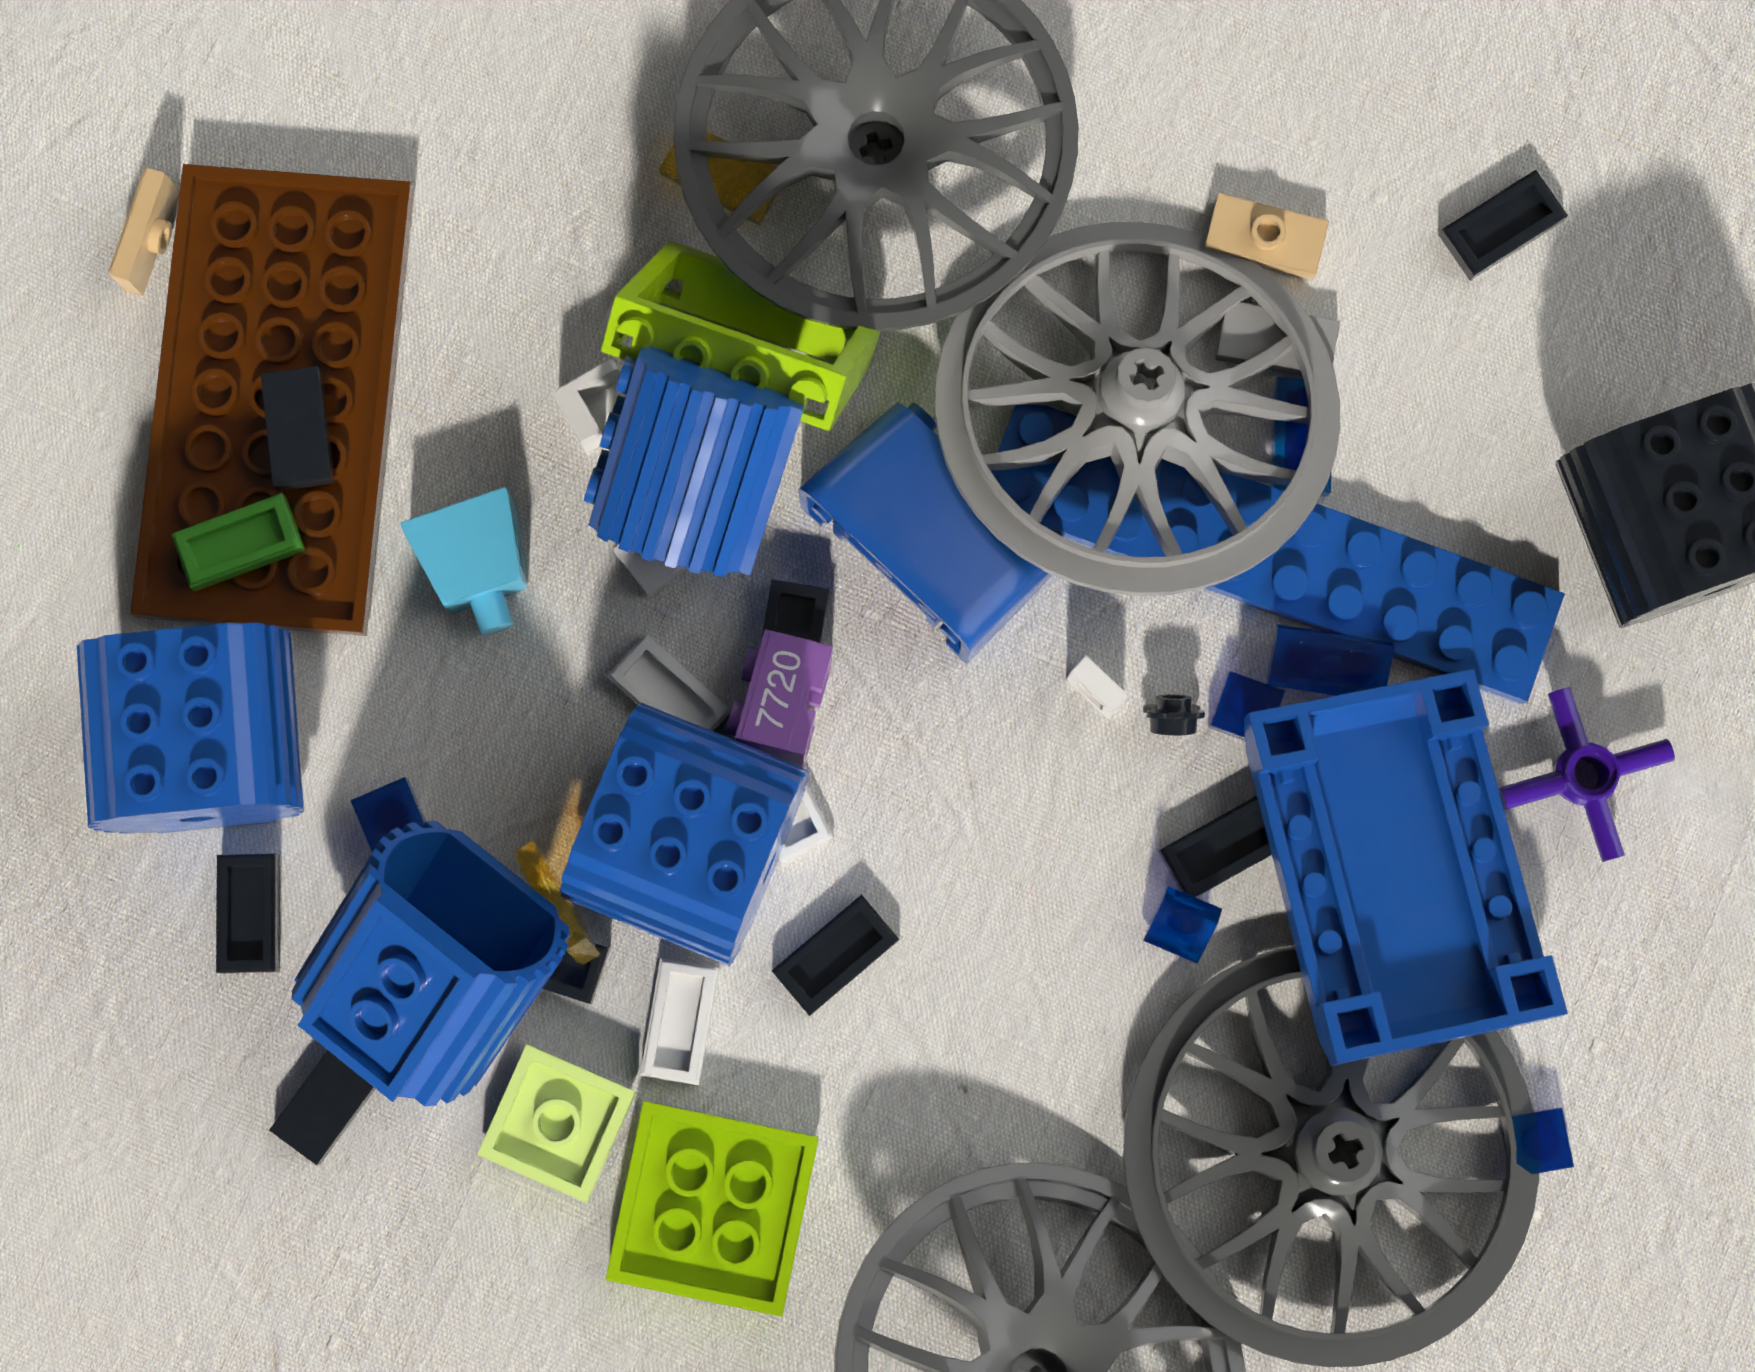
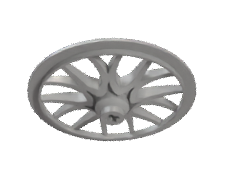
M1108 222L1082 226L1051 235L1031 263L1008 285L984 302L956 316L941 351L935 381L934 411L937 434L946 466L960 494L976 517L998 540L1036 567L1073 584L1107 593L1157 596L1196 591L1225 582L1258 565L1275 553L1298 531L1318 502L1329 480L1337 455L1340 434V397L1335 371L1326 345L1313 321L1297 299L1272 274L1255 261L1204 249L1207 236L1169 225L1144 222ZM1139 251L1167 255L1165 293L1160 329L1157 334L1140 341L1122 332L1113 309L1110 285V252ZM1098 254L1096 321L1049 286L1039 275L1065 262ZM1179 259L1187 260L1210 269L1239 287L1178 328ZM1025 286L1079 340L1090 353V361L1068 366L1044 358L1019 344L992 323L991 319L1010 297ZM1250 297H1253L1285 335L1284 339L1258 356L1233 368L1208 374L1187 364L1186 353L1192 346L1224 318L1225 313L1239 302L1244 303ZM982 335L1010 362L1033 380L968 390L972 359ZM1292 349L1304 378L1308 407L1286 403L1238 389L1261 375ZM1140 373L1146 378L1156 379L1154 389L1148 390L1144 383L1134 385L1136 374ZM1012 405L1060 406L1077 417L1072 427L1045 441L1019 449L982 455L971 425L969 407ZM1210 414H1224L1308 425L1305 448L1297 471L1260 462L1231 450L1207 434L1202 419ZM1111 456L1120 478V483L1112 510L1093 549L1068 540L1040 524L1062 489L1086 462ZM1161 459L1182 466L1189 472L1231 531L1232 537L1191 553H1182L1168 524L1158 494L1155 471ZM1059 462L1030 515L1022 510L1003 490L990 471L1020 469ZM1219 472L1252 481L1286 485L1288 487L1267 512L1247 527ZM1134 496L1166 557H1133L1106 552Z

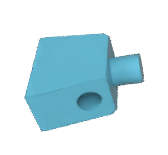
M506 487L400 522L402 531L443 606L451 614L472 608L480 635L482 636L504 631L514 625L505 596L528 588L516 505Z

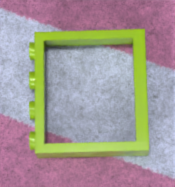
M670 240L615 296L601 352L625 360L626 356L637 359L642 347L649 348L653 346L672 353L673 358L678 360L684 357L700 363L699 367L706 369L709 366L731 374V379L738 381L742 378L758 384L756 388L763 390L764 387L787 394L790 400L804 404L801 422L830 431L870 368L881 331L858 326L856 330L837 328L807 320L781 309L752 291L733 275L717 256ZM673 278L684 282L681 293L666 288V285ZM663 303L675 307L677 309L698 315L700 317L721 323L723 325L744 331L746 333L767 339L769 341L787 346L789 348L810 354L812 356L833 362V365L659 304ZM629 336L633 337L631 348L622 346ZM812 399L823 404L828 400L827 410L823 415L806 410L808 400Z

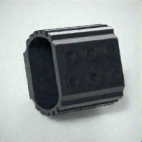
M1755 383L1730 388L1621 426L1584 442V445L1575 447L1570 450V453L1564 454L1556 461L1555 466L1619 628L1643 623L1755 583Z

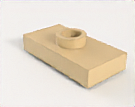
M147 167L142 172L108 271L109 275L124 291L141 296L144 295L157 254H164L168 248L172 234V224L169 220L179 193L178 188L166 173Z
M1218 193L1204 249L1252 260L1263 268L1313 280L1317 273L1329 221Z

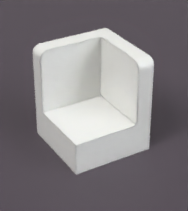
M613 359L604 362L552 392L558 407L586 454L600 446L609 413L613 411L617 396L626 397V394L616 391L620 371Z

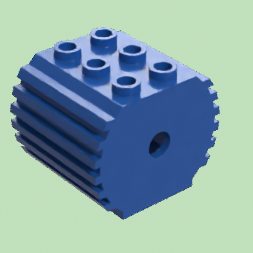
M653 346L649 348L642 347L637 359L626 356L619 376L616 391L626 394V397L617 396L613 411L609 413L599 447L610 451L602 449L586 489L583 502L594 505L588 525L598 532V538L605 542H608L609 539L619 544L618 549L628 553L632 550L641 554V558L653 562V559L665 562L664 566L676 569L677 566L689 568L688 572L700 574L701 570L713 572V576L725 577L728 572H740L751 575L803 413L804 404L790 400L789 395L767 387H764L763 390L757 388L758 384L742 378L738 381L731 379V374L709 366L706 369L699 367L700 363L684 357L678 360L673 358L672 353Z
M222 623L104 635L96 639L82 640L79 642V645H76L89 829L106 833L119 832V834H161L276 822L278 819L296 817L304 812L292 638L288 630L279 629V627L274 625L265 626L262 623Z
M645 703L638 704L636 709H633L629 715L626 725L617 739L572 846L561 879V898L731 966L752 926L776 868L781 850L788 838L804 796L810 771Z
M425 821L422 827L412 822L406 824L403 830L397 827L391 830L387 837L383 836L378 842L294 979L296 984L292 989V1000L301 1006L303 1014L298 1026L391 1102H394L398 1097L415 1099L423 1106H436L440 1099L447 1104L454 1101L459 1093L462 1096L466 1095L472 1090L474 1085L476 1086L561 962L568 948L566 940L569 937V926L559 919L556 906L462 831L446 829L438 821Z

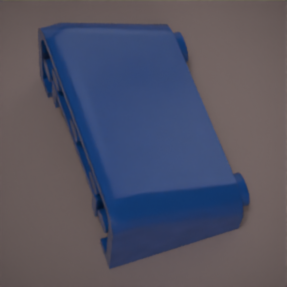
M897 402L818 469L798 489L800 508L819 526H822L825 522L829 524L833 519V534L841 541L843 539L848 541L926 615V621L933 628L941 621L943 622L939 629L949 639L946 645L963 662L968 664L1053 575L1018 556L998 540L976 517L960 494L946 466L938 435L934 432V429L937 427L935 421L916 403L912 402L908 407H905ZM1042 521L1040 522L1041 525H1043V526L1047 527L1048 529L1052 530L1048 525H1046V524L1043 523Z

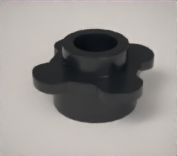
M1187 695L1156 696V704L1143 705V712L1147 713V718H1150V732L1159 735L1182 736L1197 733V719L1205 717V711L1201 710V706L1192 704V697Z

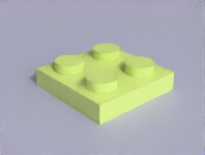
M526 1044L477 1155L588 1203L637 1091L535 1046Z

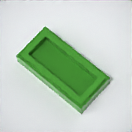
M282 493L171 534L187 581L193 591L201 590L305 551L287 498Z

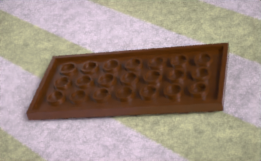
M183 164L130 611L132 616L144 619L207 624L262 623L265 626L274 625L279 627V629L367 636L414 187L410 181ZM319 366L323 372L335 483L277 491L273 487L261 373ZM282 493L287 498L305 551L201 590L193 591L187 581L171 534Z

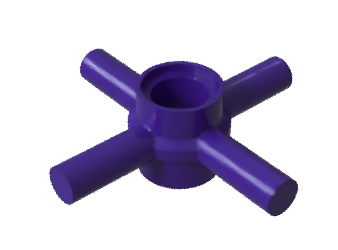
M1571 687L1548 693L1549 701L1565 750L1557 758L1553 772L1499 787L1503 808L1508 810L1560 794L1569 802L1584 806L1602 862L1625 856L1607 799L1614 793L1621 776L1674 761L1673 747L1668 739L1613 754L1598 744L1588 742ZM1579 759L1590 762L1597 771L1598 781L1593 790L1582 787L1575 778L1574 768Z

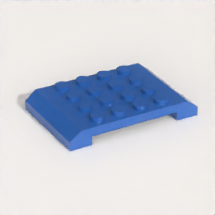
M1474 669L1250 712L1244 717L1246 755L1318 1040L1331 1066L1559 1018L1568 1014L1552 955L1544 957L1491 764L1483 734V729L1489 725Z

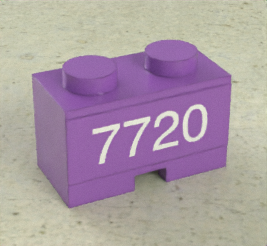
M765 629L760 648L750 646L748 649L741 680L750 682L745 702L735 700L733 703L726 734L735 736V740L804 768L815 729L813 723L816 716V711L809 710L808 707H821L832 665L833 646Z

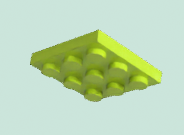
M643 1101L605 1280L783 1317L819 1137Z

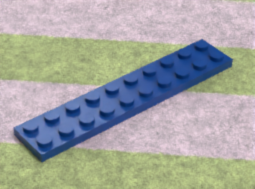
M1015 405L998 452L1019 449L1045 441L1072 427L1077 416L1046 405ZM1111 456L1086 462L1068 481L1041 521L1058 535L1094 548L1112 510L1120 483V478ZM1161 459L1155 471L1158 494L1168 524L1182 553H1191L1232 537L1231 531L1189 472L1182 466ZM1059 462L1020 469L991 470V473L1015 503L1030 515ZM1219 472L1247 527L1267 512L1284 492L1256 481ZM1134 496L1106 552L1133 557H1166ZM1317 503L1298 531L1275 553L1252 569L1225 582L1205 588L1440 675L1474 669L1479 689L1520 704H1524L1529 700L1565 595L1563 592Z

